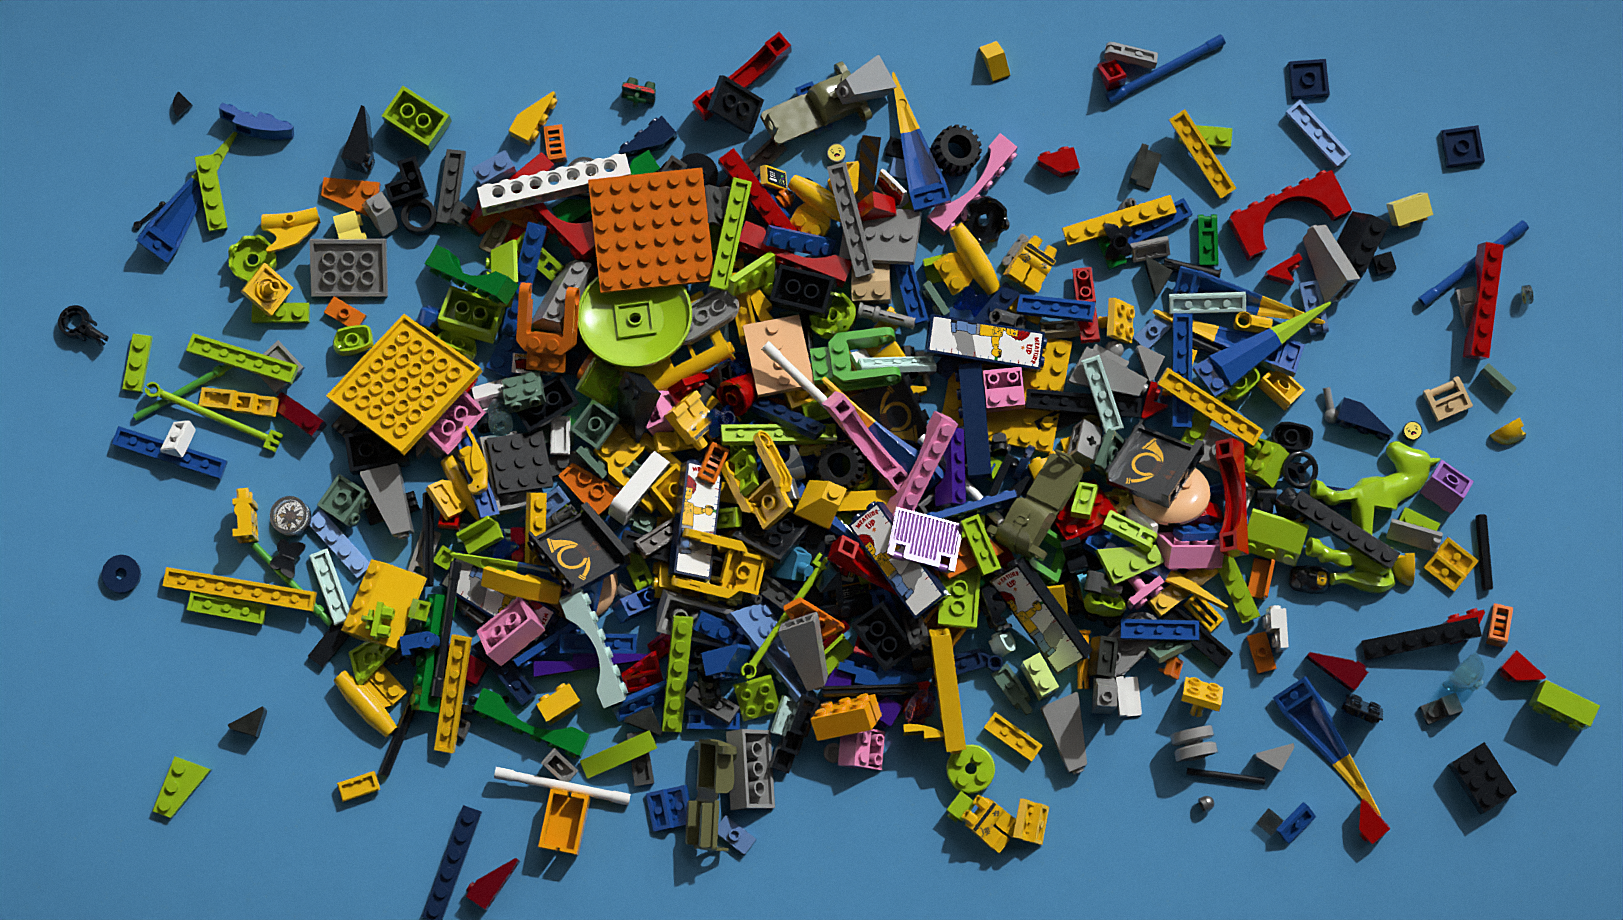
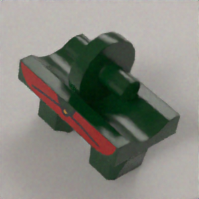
M629 77L627 82L622 84L621 97L633 102V108H637L638 104L645 105L648 103L654 105L656 101L655 83L648 81L645 83V86H639L636 78Z

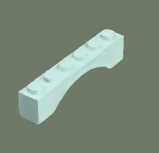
M582 590L573 596L568 594L561 597L559 602L566 619L584 630L596 648L600 664L599 683L596 691L603 708L624 701L628 690L625 683L620 682L618 677L621 675L617 664L613 665L611 660L613 653L610 647H606L604 643L606 637L603 629H599L596 622L599 620L596 612L590 609L589 604H591L588 593H584Z

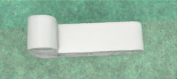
M654 451L613 499L609 506L608 514L624 526L632 517L635 507L650 491L649 488L668 469L670 462Z

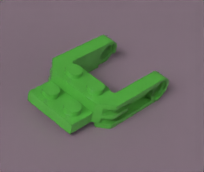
M881 327L836 333L828 342L829 347L810 349L815 385L824 384L821 380L823 377L837 384V387L843 391L898 384L902 379L898 367L891 366L852 371L849 350L879 347V345L895 341L894 329L891 327Z

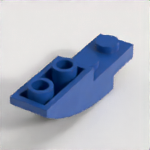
M222 102L219 107L220 118L231 122L235 132L268 140H284L294 137V126L287 121L276 119L269 113L259 112L257 117H255L252 113L238 110L237 107L231 104L227 105Z
M846 659L843 662L838 661L837 669L855 674L853 682L864 685L905 684L916 680L917 677L912 675L913 671L902 668L901 671L894 670V666L885 672L878 665L876 672H873V667L862 665V668L854 666L855 662Z

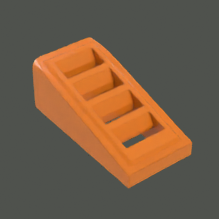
M562 124L545 126L544 135L547 158L552 163L567 161ZM559 130L557 134H548V131ZM560 137V140L549 141L550 138ZM561 144L560 147L550 148V145ZM562 150V153L551 155V152Z
M711 442L696 477L715 485L730 450L715 442ZM715 451L721 454V457L712 454V452ZM711 457L719 461L718 464L710 461L709 458ZM709 464L715 467L716 470L714 471L710 468H707L706 465ZM707 471L713 474V477L706 476L703 472Z
M1493 604L1486 644L1502 648L1506 646L1513 607ZM1497 612H1500V613L1507 614V617H1506V616L1497 615L1496 613H1497ZM1495 620L1504 621L1506 623L1504 624L1495 622ZM1494 628L1503 629L1504 632H1503V631L1494 630Z

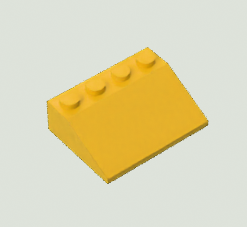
M371 559L341 630L356 639L397 650L400 644V636L404 635L410 621L408 614L413 598L419 599L427 578L388 563ZM377 601L383 602L386 606L395 609L393 620H383V625L391 627L390 638L373 640V637L370 636L371 630L365 629L366 622L361 620L363 615L368 616L369 609L374 610L375 615Z

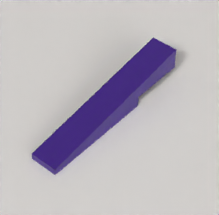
M573 653V661H534V677L600 668L598 654ZM613 653L611 660L613 665L634 663L640 661L648 654Z

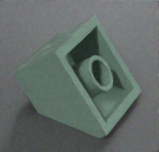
M592 399L570 430L589 445L599 450L621 421V418Z

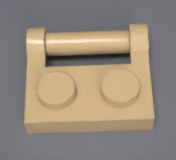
M1459 376L1436 388L1423 391V396L1428 402L1437 422L1473 407ZM1456 388L1458 391L1440 400L1435 401L1434 396L1450 389Z

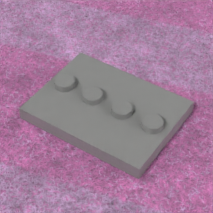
M896 209L897 216L862 221L872 263L915 264L922 218L921 211L914 212V210ZM843 230L839 257L851 261Z
M387 239L309 240L311 296H388Z

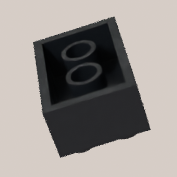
M780 264L770 296V302L774 307L827 319L837 287V281L834 277Z
M370 430L344 434L349 469L353 476L360 475L361 471L396 463L400 467L410 466L408 452L405 455L401 454Z
M1485 742L1448 764L1479 814L1487 812L1517 793Z

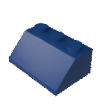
M734 644L703 652L701 654L706 676L713 677V679L736 680L738 675H741V666L749 663L756 653L751 646Z

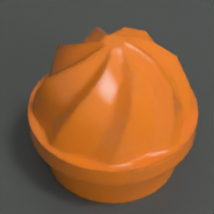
M788 189L778 191V195L775 198L784 209L787 206L790 207L794 200L793 192Z

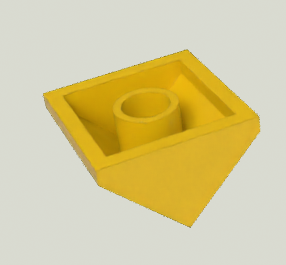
M1270 370L1257 384L1284 411L1305 391L1291 376L1276 370L1275 372Z

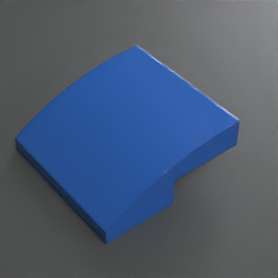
M687 785L646 793L653 832L686 825L687 802L690 800Z

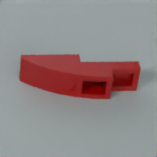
M1092 268L1072 269L1075 300L1090 301L1096 304ZM1095 306L1093 323L1078 321L1081 344L1100 342Z

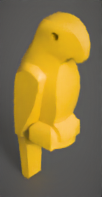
M465 426L473 446H466L460 449L458 455L459 459L465 462L466 470L473 479L472 483L468 484L469 491L472 494L479 495L484 493L488 487V465L468 426Z

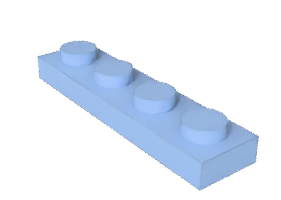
M1301 100L1297 101L1286 111L1285 114L1336 168L1351 156V153Z
M322 510L317 512L311 518L310 526L359 579L366 573L370 562Z

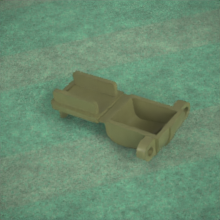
M841 61L834 64V71L837 76L815 84L804 95L797 96L761 113L760 118L776 146L856 112L863 122L872 119V112L866 100L842 104L834 90L838 84L851 75L844 62Z
M1055 449V453L1048 457L1028 490L1026 498L1019 497L1014 501L1002 525L999 527L989 525L986 533L995 538L999 545L1030 560L1034 557L1044 561L1047 553L1039 548V545L1056 519V515L1060 510H1063L1083 476L1082 466L1075 463L1072 456L1058 449Z
M699 739V742H695L694 750H698L696 787L698 797H696V801L689 800L687 802L685 843L694 845L696 849L706 851H728L729 848L717 846L720 800H717L718 793H728L733 789V762L737 759L738 753L736 750L737 746L715 739Z

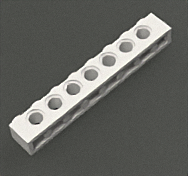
M614 154L609 158H596L587 163L579 162L573 166L558 167L552 171H540L537 174L530 176L522 175L513 180L505 179L495 184H484L477 188L483 216L586 193L589 192V179L631 175L626 154ZM607 169H613L614 171H612V172H607V171H605V170H607ZM589 173H594L595 175H594V176H588L587 174H589ZM571 177L577 178L574 181L569 180ZM553 181L558 182L556 185H551L550 183ZM539 186L538 189H532L531 187ZM515 190H520V191H521L520 193H517V194H516V193H513V191H515ZM497 194L502 195L500 198L494 197Z

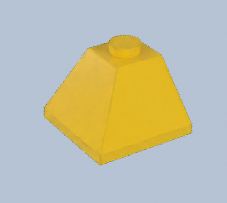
M674 463L649 488L651 498L658 505L657 510L666 519L675 517L681 470L677 463Z
M809 480L794 515L829 530L847 489L830 481Z

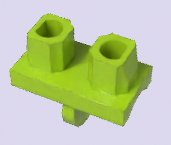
M377 601L375 615L374 610L369 609L368 616L363 615L361 617V620L366 622L365 629L371 630L370 636L373 637V640L390 638L391 627L383 625V620H393L395 609L386 606L383 602Z

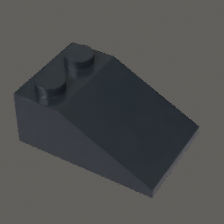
M361 105L341 158L347 168L368 174L369 169L372 170L374 167L375 159L370 116L365 106Z
M625 371L618 386V416L621 418L619 423L636 443H639L661 393L644 374Z

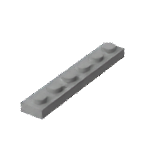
M846 162L828 166L827 170L855 276L859 278L874 274L875 271Z

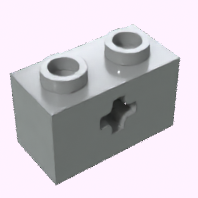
M1085 419L1073 426L1067 454L1072 456L1075 463L1084 468L1095 463V456L1102 442L1103 429Z

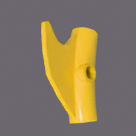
M316 207L290 213L262 214V231H267L276 236V241L266 248L267 253L293 247L306 238L317 224L321 223Z

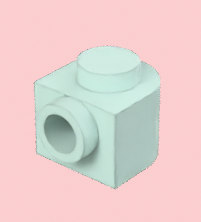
M1000 631L992 635V640L988 641L992 652L1000 657L1014 651L1016 648L1010 631L1004 634Z

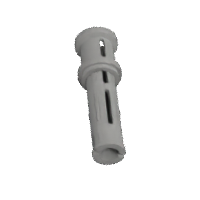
M860 302L857 319L865 318L872 320L874 323L882 321L910 329L914 328L916 320L915 317L881 310L879 306L864 305V302Z

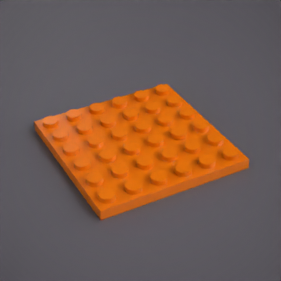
M702 168L588 180L601 294L710 282L713 257Z

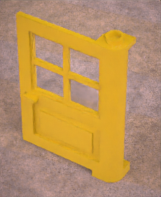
M699 291L690 296L691 303L703 297V292ZM720 329L709 334L714 344L713 347L696 355L692 345H687L692 358L676 367L673 366L669 357L649 367H618L622 377L625 371L644 374L658 391H668L669 387L681 379L702 373L728 358L732 361L736 360L733 355L735 349L731 342H726Z

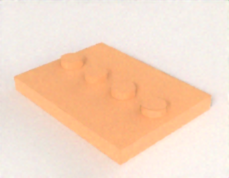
M799 315L743 325L758 398L804 389L761 350L768 341L815 386Z

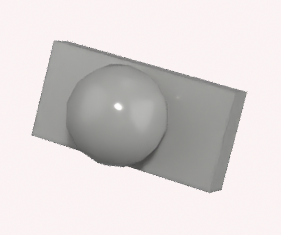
M1110 341L1105 348L1095 344L1092 349L1126 368L1129 364V361L1121 357L1124 348L1119 341Z

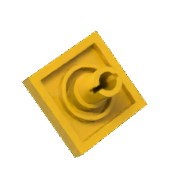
M263 263L241 290V293L270 317L293 287L266 263Z
M1109 298L1108 316L1098 317L1099 328H1107V336L1125 344L1132 343V337L1134 336V306L1118 298Z
M1185 677L1181 701L1193 704L1190 710L1192 716H1195L1197 710L1196 717H1201L1204 708L1219 712L1222 703L1223 687L1216 683L1202 682L1195 677Z

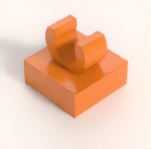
M1174 656L1163 661L1166 663V667L1164 669L1159 668L1158 670L1171 679L1178 680L1183 661Z

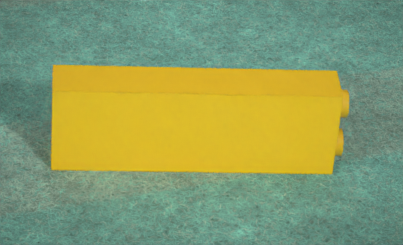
M948 627L930 629L928 631L931 639L930 646L941 727L944 733L943 742L946 752L958 754L962 750H966L952 638Z

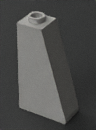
M877 55L845 78L834 90L842 104H849L886 97L897 86L880 55Z
M1313 225L1303 237L1309 259L1325 303L1339 302L1360 280V277L1326 225Z
M1089 347L1084 349L1067 381L1073 385L1090 388L1081 360L1100 355L1112 393L1137 398L1140 394L1144 395L1148 388L1146 384L1147 378Z
M396 463L361 471L360 476L392 535L395 538L398 537V539L410 537L409 534H413L414 530L401 467Z
M814 612L782 623L778 633L806 690L821 689L825 686L828 672L818 613Z
M1093 676L1092 713L1112 714L1117 707L1118 686L1114 677Z
M1075 692L1040 708L1067 772H1073L1074 775L1084 771L1083 767L1087 765L1079 695Z

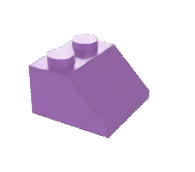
M1441 460L1420 493L1426 499L1432 500L1439 505L1442 510L1453 514L1465 498L1474 481Z

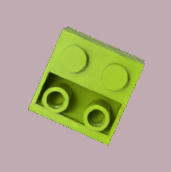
M1259 438L1254 446L1248 444L1244 450L1245 476L1261 485L1274 488L1282 474L1283 463L1290 453L1280 444Z

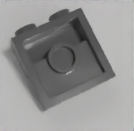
M706 185L704 187L708 223L722 227L730 187Z

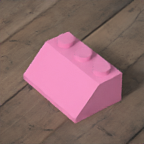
M464 391L423 436L445 454L449 455L467 434L465 426H468L471 430L486 412Z
M1157 532L1158 549L1165 561L1163 564L1169 570L1176 571L1179 568L1214 570V568H1222L1224 554L1220 553V541L1218 539L1181 541L1173 535V532Z
M517 597L480 627L477 633L486 654L502 666L535 638L540 636L545 631L541 619L524 598Z

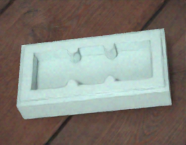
M782 695L771 727V733L782 735L797 704L793 698Z

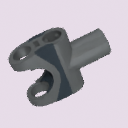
M795 445L788 446L789 460L785 462V465L792 476L790 493L787 496L791 503L794 504L801 500L795 481L805 479L806 475ZM761 459L762 473L766 481L771 476Z

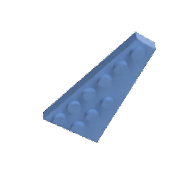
M768 600L726 615L729 621L733 620L739 627L737 631L741 635L745 634L749 639L750 646L755 653L778 622ZM778 634L761 660L768 669L772 668L775 671L777 680L779 682L783 681L789 688L788 693L796 703L801 694L818 700L814 690H806Z

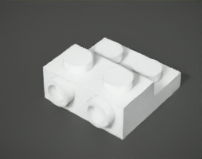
M1279 605L1269 606V609H1266L1265 617L1262 619L1263 629H1266L1267 634L1274 633L1271 642L1275 652H1284L1289 647L1286 608L1281 609Z

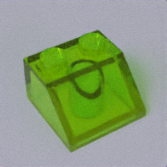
M594 356L575 389L596 402L613 408L618 401V386L625 370Z

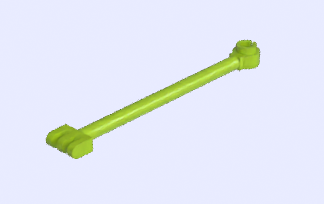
M150 382L146 385L150 389H157L155 394H151L150 390L145 388V393L150 398L160 397L265 441L263 447L270 451H277V448L270 446L271 443L278 446L280 444V441L274 439V437L283 438V434L272 429L269 434H265L166 392L155 382Z
M820 552L811 562L815 566L813 573L793 600L799 597L804 598L821 572L826 569L827 557L822 562H819V559L822 557ZM786 612L783 613L751 661L741 666V676L745 675V668L750 669V674L745 675L744 679H750L756 675L757 664L778 636L781 624L789 620Z

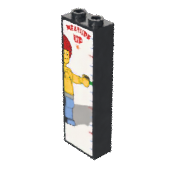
M1025 556L1019 560L1014 558L1007 563V567L1003 568L1001 566V569L993 572L994 576L989 582L996 589L999 596L1057 675L1089 656L1093 649Z

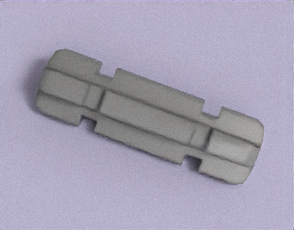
M1020 234L1017 241L1007 252V256L1002 259L1001 263L1005 267L1009 266L1021 245L1028 242L1029 238L1025 234Z

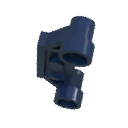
M980 648L954 655L956 676L985 667L996 672L1003 666V660L1000 656H990L981 652ZM993 661H996L998 663V666L993 667L991 663ZM933 674L931 682L936 687L935 676Z

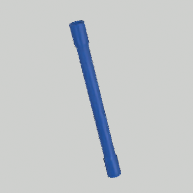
M1220 34L1136 80L1105 94L1108 102L1112 104L1127 94L1207 52L1225 45L1224 37Z
M1521 220L1494 243L1507 245L1513 239L1529 229L1528 224ZM1476 256L1435 287L1430 288L1418 297L1421 305L1427 306L1441 293L1475 269Z

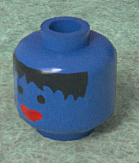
M430 305L422 307L416 322L429 332L439 331L438 316L441 309Z

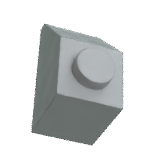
M382 191L362 204L382 237L399 227L393 209Z

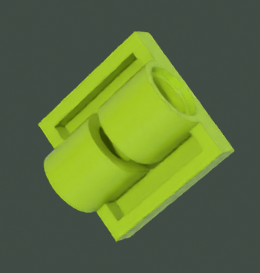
M771 674L733 685L743 721L777 712L779 702Z

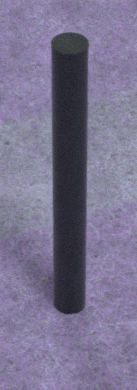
M1187 768L1186 771L1187 776L1265 785V777Z

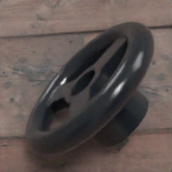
M1295 451L1289 454L1282 467L1284 479L1293 488H1307L1314 479H1317V461L1310 453L1305 451ZM1299 456L1308 459L1304 463L1291 462L1292 459ZM1312 465V475L1307 482H1305L1304 474L1306 473V469ZM1290 476L1298 478L1299 483L1294 482Z

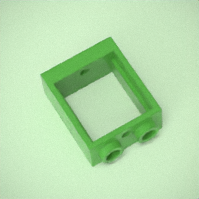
M1049 529L1043 540L1057 548L1051 569L1034 560V557L1031 560L1026 558L1046 586L1058 583L1066 561L1060 543L1064 542L1065 539L1062 535H1058Z

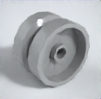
M1212 725L1187 729L1170 735L1172 745H1185V747L1179 748L1174 752L1176 762L1199 760L1218 753L1215 742H1203L1214 736Z

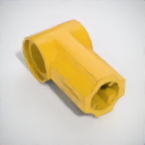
M1242 311L1236 315L1233 327L1235 330L1259 334L1272 328L1273 319L1250 315L1248 312ZM1238 319H1245L1247 321V325H1240Z

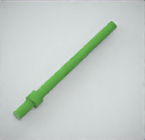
M219 364L209 373L171 394L181 397L215 377L219 378L225 375V372L232 369L233 366ZM162 398L133 414V416L138 421L171 402Z
M256 541L252 543L250 547L270 566V561L273 558ZM281 569L274 570L290 588L303 590L293 579L282 574ZM315 602L312 613L330 628L334 624L333 620L325 613L326 610Z

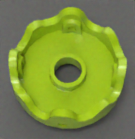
M261 235L243 236L236 244H232L229 247V267L238 279L248 283L263 263H266L275 270L277 255L276 252L267 253L266 248L271 245L268 240ZM251 256L258 257V262L254 265L248 263Z
M835 292L828 318L823 319L809 315L812 324L810 328L825 339H832L836 333L847 332L856 315L854 303L843 292L841 294Z
M973 744L966 745V750H962L961 753L951 754L946 765V775L953 788L968 794H976L985 790L991 784L995 774V763L990 753L984 748ZM972 763L976 766L974 774H968L965 771L967 764Z

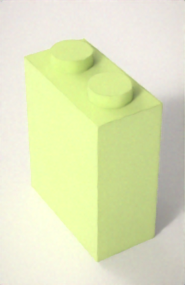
M1040 652L1022 662L1020 668L1039 701L1058 690L1059 685Z

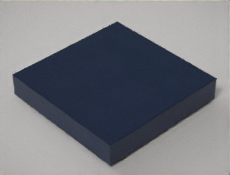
M1326 59L1288 62L1291 99L1329 97Z
M1479 125L1440 131L1447 168L1485 162Z

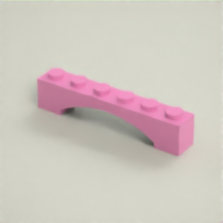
M1000 133L988 146L989 162L978 182L966 194L955 201L936 206L927 216V222L942 235L949 232V229L957 225L956 221L961 218L965 205L971 199L980 196L983 190L988 191L993 185L992 180L996 176L1000 177L1006 168L1004 166L1008 162L1012 163L1018 155L1016 154L1018 147Z
M835 391L822 405L887 486L898 492L907 479L908 473L873 436L847 397Z
M937 411L933 412L926 426L927 431L922 448L910 474L893 497H890L886 505L893 516L896 507L911 511L916 509L958 426L951 417Z

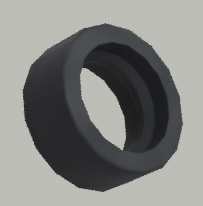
M421 197L413 198L402 207L401 221L406 230L411 234L418 236L426 235L436 227L437 211L429 200ZM416 206H423L430 212V220L423 227H415L409 222V212Z

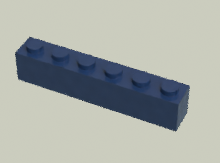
M981 362L958 364L959 370H955L956 382H960V389H957L958 400H962V407L958 408L959 419L964 421V426H960V428L964 429L966 443L964 444L965 456H967L965 475L968 474L969 480L992 478Z

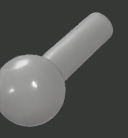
M1326 387L1323 388L1327 408L1324 417L1328 423H1336L1338 410L1334 408L1331 388Z

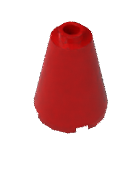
M752 372L725 380L720 383V387L717 389L719 402L725 408L727 407L734 416L745 414L751 407V404L758 398Z

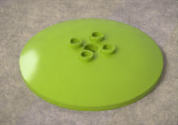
M597 276L587 286L579 302V332L588 349L601 360L623 368L649 367L672 356L685 342L692 325L691 300L683 285L601 294L599 276ZM633 316L641 318L637 323L631 322L630 319Z

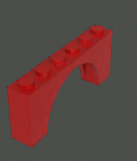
M541 152L508 180L517 179L522 175H534L540 171L555 170V167ZM533 186L531 188L538 189L539 186ZM520 190L513 191L516 194L521 192ZM544 202L525 206L526 209L534 212L533 215L539 222L542 221L547 226L549 233L555 234L558 237V241L562 246H567L571 250L570 252L575 259L586 262L596 254L593 221L587 223L563 221L555 217L546 208Z
M1326 170L1320 171L1315 175L1316 177L1310 180L1305 178L1298 182L1299 185L1293 188L1288 186L1282 189L1280 194H1270L1264 198V201L1260 203L1255 201L1249 204L1247 209L1242 211L1238 209L1230 214L1228 223L1247 261L1266 252L1267 247L1263 237L1265 219L1276 207L1292 201L1311 203L1321 208L1330 217L1332 222L1351 213L1352 208L1332 170L1328 172Z

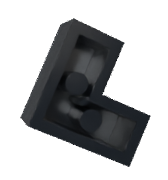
M412 156L397 161L402 179L385 184L392 207L404 205L413 198L429 197L416 157Z

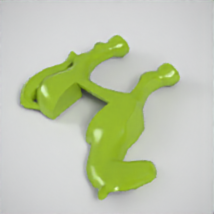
M1393 441L1386 447V453L1395 464L1397 473L1386 477L1371 476L1361 478L1352 488L1343 491L1332 490L1322 481L1314 479L1310 486V496L1317 500L1322 499L1326 505L1351 502L1352 523L1372 535L1374 509L1397 511L1398 503L1422 488L1428 479L1430 468L1441 459L1430 458L1429 454L1425 451L1411 448L1399 441ZM1312 537L1307 539L1305 548L1307 556L1317 557L1321 563L1332 562L1343 568L1353 564L1355 568L1353 570L1330 573L1331 585L1344 583L1361 591L1379 594L1388 591L1395 585V577L1391 569L1388 571L1351 546L1344 550H1334L1323 545L1319 539Z

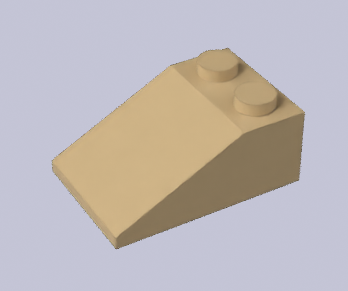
M873 263L875 273L856 278L852 265L851 291L854 305H860V302H864V305L892 304L890 264Z

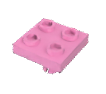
M1138 575L1128 579L1129 583L1136 590V594L1127 601V607L1130 611L1133 608L1138 610L1146 604V598L1149 596L1153 598L1160 593L1164 583L1161 576H1158L1149 584H1145Z

